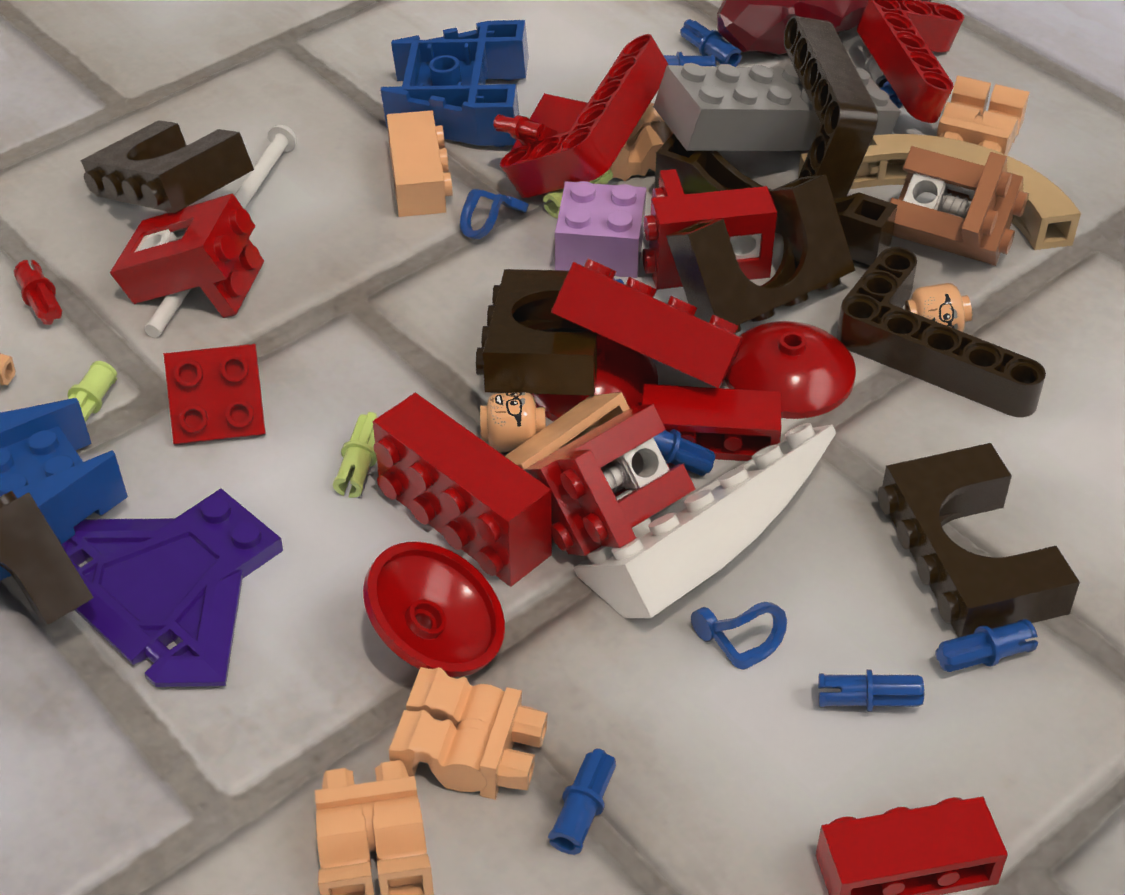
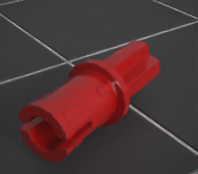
M23 260L14 269V276L22 288L21 297L25 304L32 307L37 318H40L43 324L51 325L54 319H60L62 316V309L55 298L56 288L52 281L44 277L38 262L31 260L32 270L28 260Z

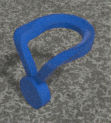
M473 189L469 192L461 212V231L471 239H481L493 228L501 204L522 213L527 212L529 204L510 196L495 195L484 190ZM482 196L492 200L493 203L486 223L480 229L473 230L471 227V217L479 198Z
M765 601L755 604L741 615L730 619L717 620L714 613L706 607H701L691 614V623L697 635L704 641L715 639L732 664L743 670L761 662L775 652L781 644L787 629L785 611L778 605ZM770 613L773 618V628L766 641L760 646L743 653H738L722 632L746 624L759 615Z

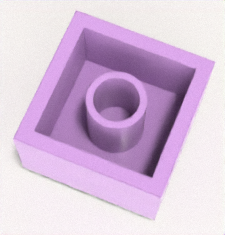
M565 181L555 230V270L569 271L573 262L584 266L587 258L617 271L615 276L637 278L644 235L646 187H635L627 184H595L587 181Z

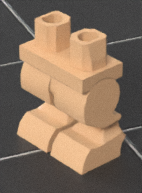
M957 75L951 103L947 102L938 124L937 136L977 144L1008 155L1012 143H1014L1015 137L1018 136L1023 124L1030 92L995 84L989 109L986 111L991 83Z
M654 103L649 104L609 168L613 173V178H620L626 181L633 175L645 176L648 169L656 172V152L670 138L673 132L653 107Z
M420 667L406 703V710L403 711L390 745L389 759L390 761L401 760L409 777L415 776L419 762L428 763L431 772L445 788L460 792L480 791V796L496 800L500 786L520 790L529 789L535 766V755L512 750L514 742L540 748L547 730L548 713L522 706V690L506 687V690L503 691L498 687L488 684L471 686L467 678L461 677L456 679L449 677L442 668L428 669Z
M401 760L383 762L375 768L376 781L355 784L353 771L346 768L326 770L323 776L322 789L315 790L317 809L316 833L321 868L318 872L320 895H375L370 852L376 851L377 870L381 895H434L431 865L427 854L415 776H408L404 763Z

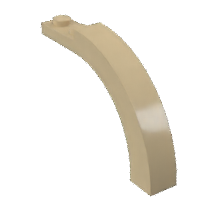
M918 134L874 135L850 189L883 185H904L908 172L903 171V166L911 146L984 166L990 152L1001 155L1005 154L977 144L945 137ZM808 153L800 154L798 177ZM1007 156V172L1023 176V192L1029 193L1022 216H1014L1012 223L1023 233L1034 250L1072 246L1081 212L1072 200L1048 178L1028 165Z

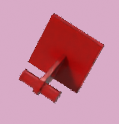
M544 93L530 119L521 115L512 118L499 114L495 117L493 126L496 131L509 133L512 138L517 139L511 149L513 150L518 146L534 141H543L545 138L570 131L587 105V102Z
M256 344L163 353L173 444L266 434Z

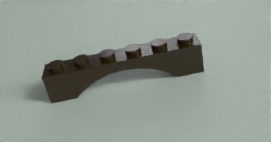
M674 133L656 152L655 188H659L660 170L676 169L684 194L763 187L738 171L718 151H687ZM860 192L843 198H835L834 202L852 259L871 265L878 255L891 245L898 205ZM776 219L775 233L782 235L778 219Z

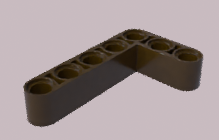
M792 16L785 28L784 47L820 120V126L798 179L826 174L833 199L843 198L848 195L874 136L878 122V112L832 23Z
M891 247L883 250L843 299L837 339L853 353L1009 416L1027 417L1032 415L1037 409L1046 376L1044 367L1031 358L902 309L905 301L909 300L912 294L917 257L913 252L901 247Z

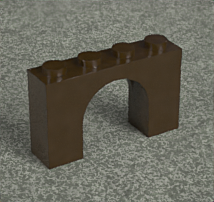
M160 120L81 160L86 172L84 173L85 183L96 196L170 213L182 210L254 170L240 132L217 129L186 145L178 123Z
M826 174L801 177L769 191L777 210V219L783 236L784 250L777 272L768 282L761 286L750 281L739 267L724 219L699 221L666 236L689 304L697 307L694 316L709 322L713 314L737 325L736 333L742 330L740 324L748 320L758 322L768 319L776 314L774 308L783 304L784 306H792L809 299V292L815 289L823 291L834 288L842 283L841 277L856 271Z
M504 269L501 284L494 285L493 305L488 306L487 326L482 328V347H477L476 374L484 375L485 392H526L530 394L594 396L597 379V333L540 331L545 329H586L551 313L569 271Z
M991 443L886 465L883 485L878 489V501L883 513L891 516L897 527V534L902 547L910 550L917 563V570L922 583L930 586L937 598L938 609L942 619L946 623H951L958 638L974 634L975 629L980 626H988L992 629L1015 623L1022 619L1035 623L1069 615L1080 584L1057 545L1008 557H986L961 548L943 530L942 526L954 519L1004 508L1012 475Z
M13 490L0 497V566L15 579L43 626L49 625L94 597L30 493L28 492L18 499Z

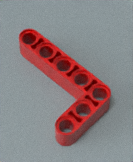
M868 0L856 28L858 34L906 111L912 117L922 122H937L954 85L932 51L949 52L965 18L964 15L949 5L922 0Z
M651 34L641 35L623 48L570 131L545 138L543 141H534L518 146L502 158L500 167L522 198H529L563 189L565 181L590 182L609 170L659 90L666 66L669 65Z

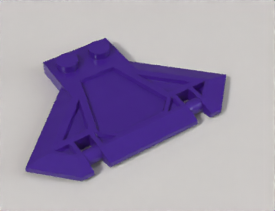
M221 488L176 518L84 519L74 526L75 535L61 545L94 597L74 610L132 665L147 658L154 664L144 674L155 687L226 686L242 579L283 551L281 537ZM84 561L87 562V564L83 565L82 567L78 566ZM175 642L177 645L169 650L166 647L170 643Z

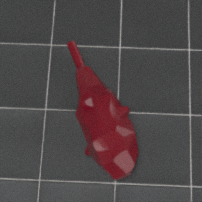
M723 0L717 12V29L729 43L739 48L742 52L780 55L787 53L784 47V32L792 16L831 22L839 35L840 32L848 31L858 25L868 0Z

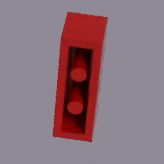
M644 384L642 405H654L666 431L678 430L682 438L712 450L716 456L715 459L749 461L761 449L780 443V391Z
M982 796L965 800L953 797L942 800L936 805L914 809L896 807L881 815L858 819L850 816L835 819L829 824L821 825L815 856L829 895H943L997 885L1008 853L986 801Z

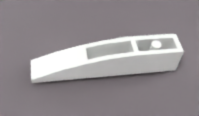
M805 423L789 430L785 434L786 439L784 441L761 449L752 456L751 460L728 471L718 479L634 526L632 530L636 539L621 548L601 546L589 553L586 560L573 568L577 577L623 618L654 617L725 567L766 529L787 506L812 473L836 434L833 425L813 428L811 423Z

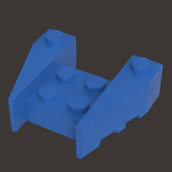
M525 20L476 23L477 30L458 33L456 27L443 30V37L420 40L419 35L392 40L391 46L397 81H403V84L399 87H381L380 91L386 126L387 114L433 110L435 126H443L444 139L478 146L504 147L514 145L517 139L512 138L509 133L496 131L493 123L495 117L499 114L512 118L519 115L516 84L485 85L486 79L512 81L526 78L529 54Z
M77 398L0 413V497L13 490L18 499L29 492L61 544L75 535L73 527L94 512L102 516L126 499L128 495L113 450L85 462L82 461L76 450L92 444ZM0 566L1 581L10 577L11 574Z

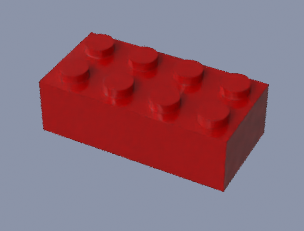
M587 258L584 266L575 262L572 263L551 313L716 388L722 386L743 340L742 337L735 334L738 329L737 325L713 314L709 322L694 316L697 307L673 296H670L667 303L654 298L657 289L631 277L628 278L626 285L614 280L617 271Z
M416 392L373 421L374 452L377 457L379 475L377 482L381 491L389 499H396L407 507L420 523L424 525L429 524L441 533L454 549L463 550L478 562L485 573L490 576H497L508 586L512 587L552 555L551 489Z

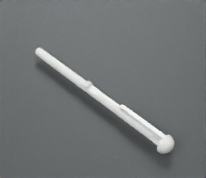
M280 124L268 131V140L271 144L267 146L253 167L254 170L248 174L234 195L244 209L282 152H289L294 149L296 135L289 126ZM191 289L166 295L144 328L149 336L157 338L161 335Z

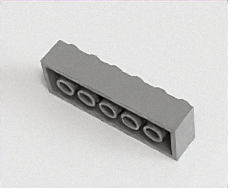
M686 63L683 66L667 65L653 106L687 151H809L820 126V120L794 66L791 65L785 68H768L763 65L734 67L729 64H720L716 67L700 66L694 63ZM855 67L878 112V122L874 135L892 134L901 113L900 109L889 99L888 93L876 85L867 71Z

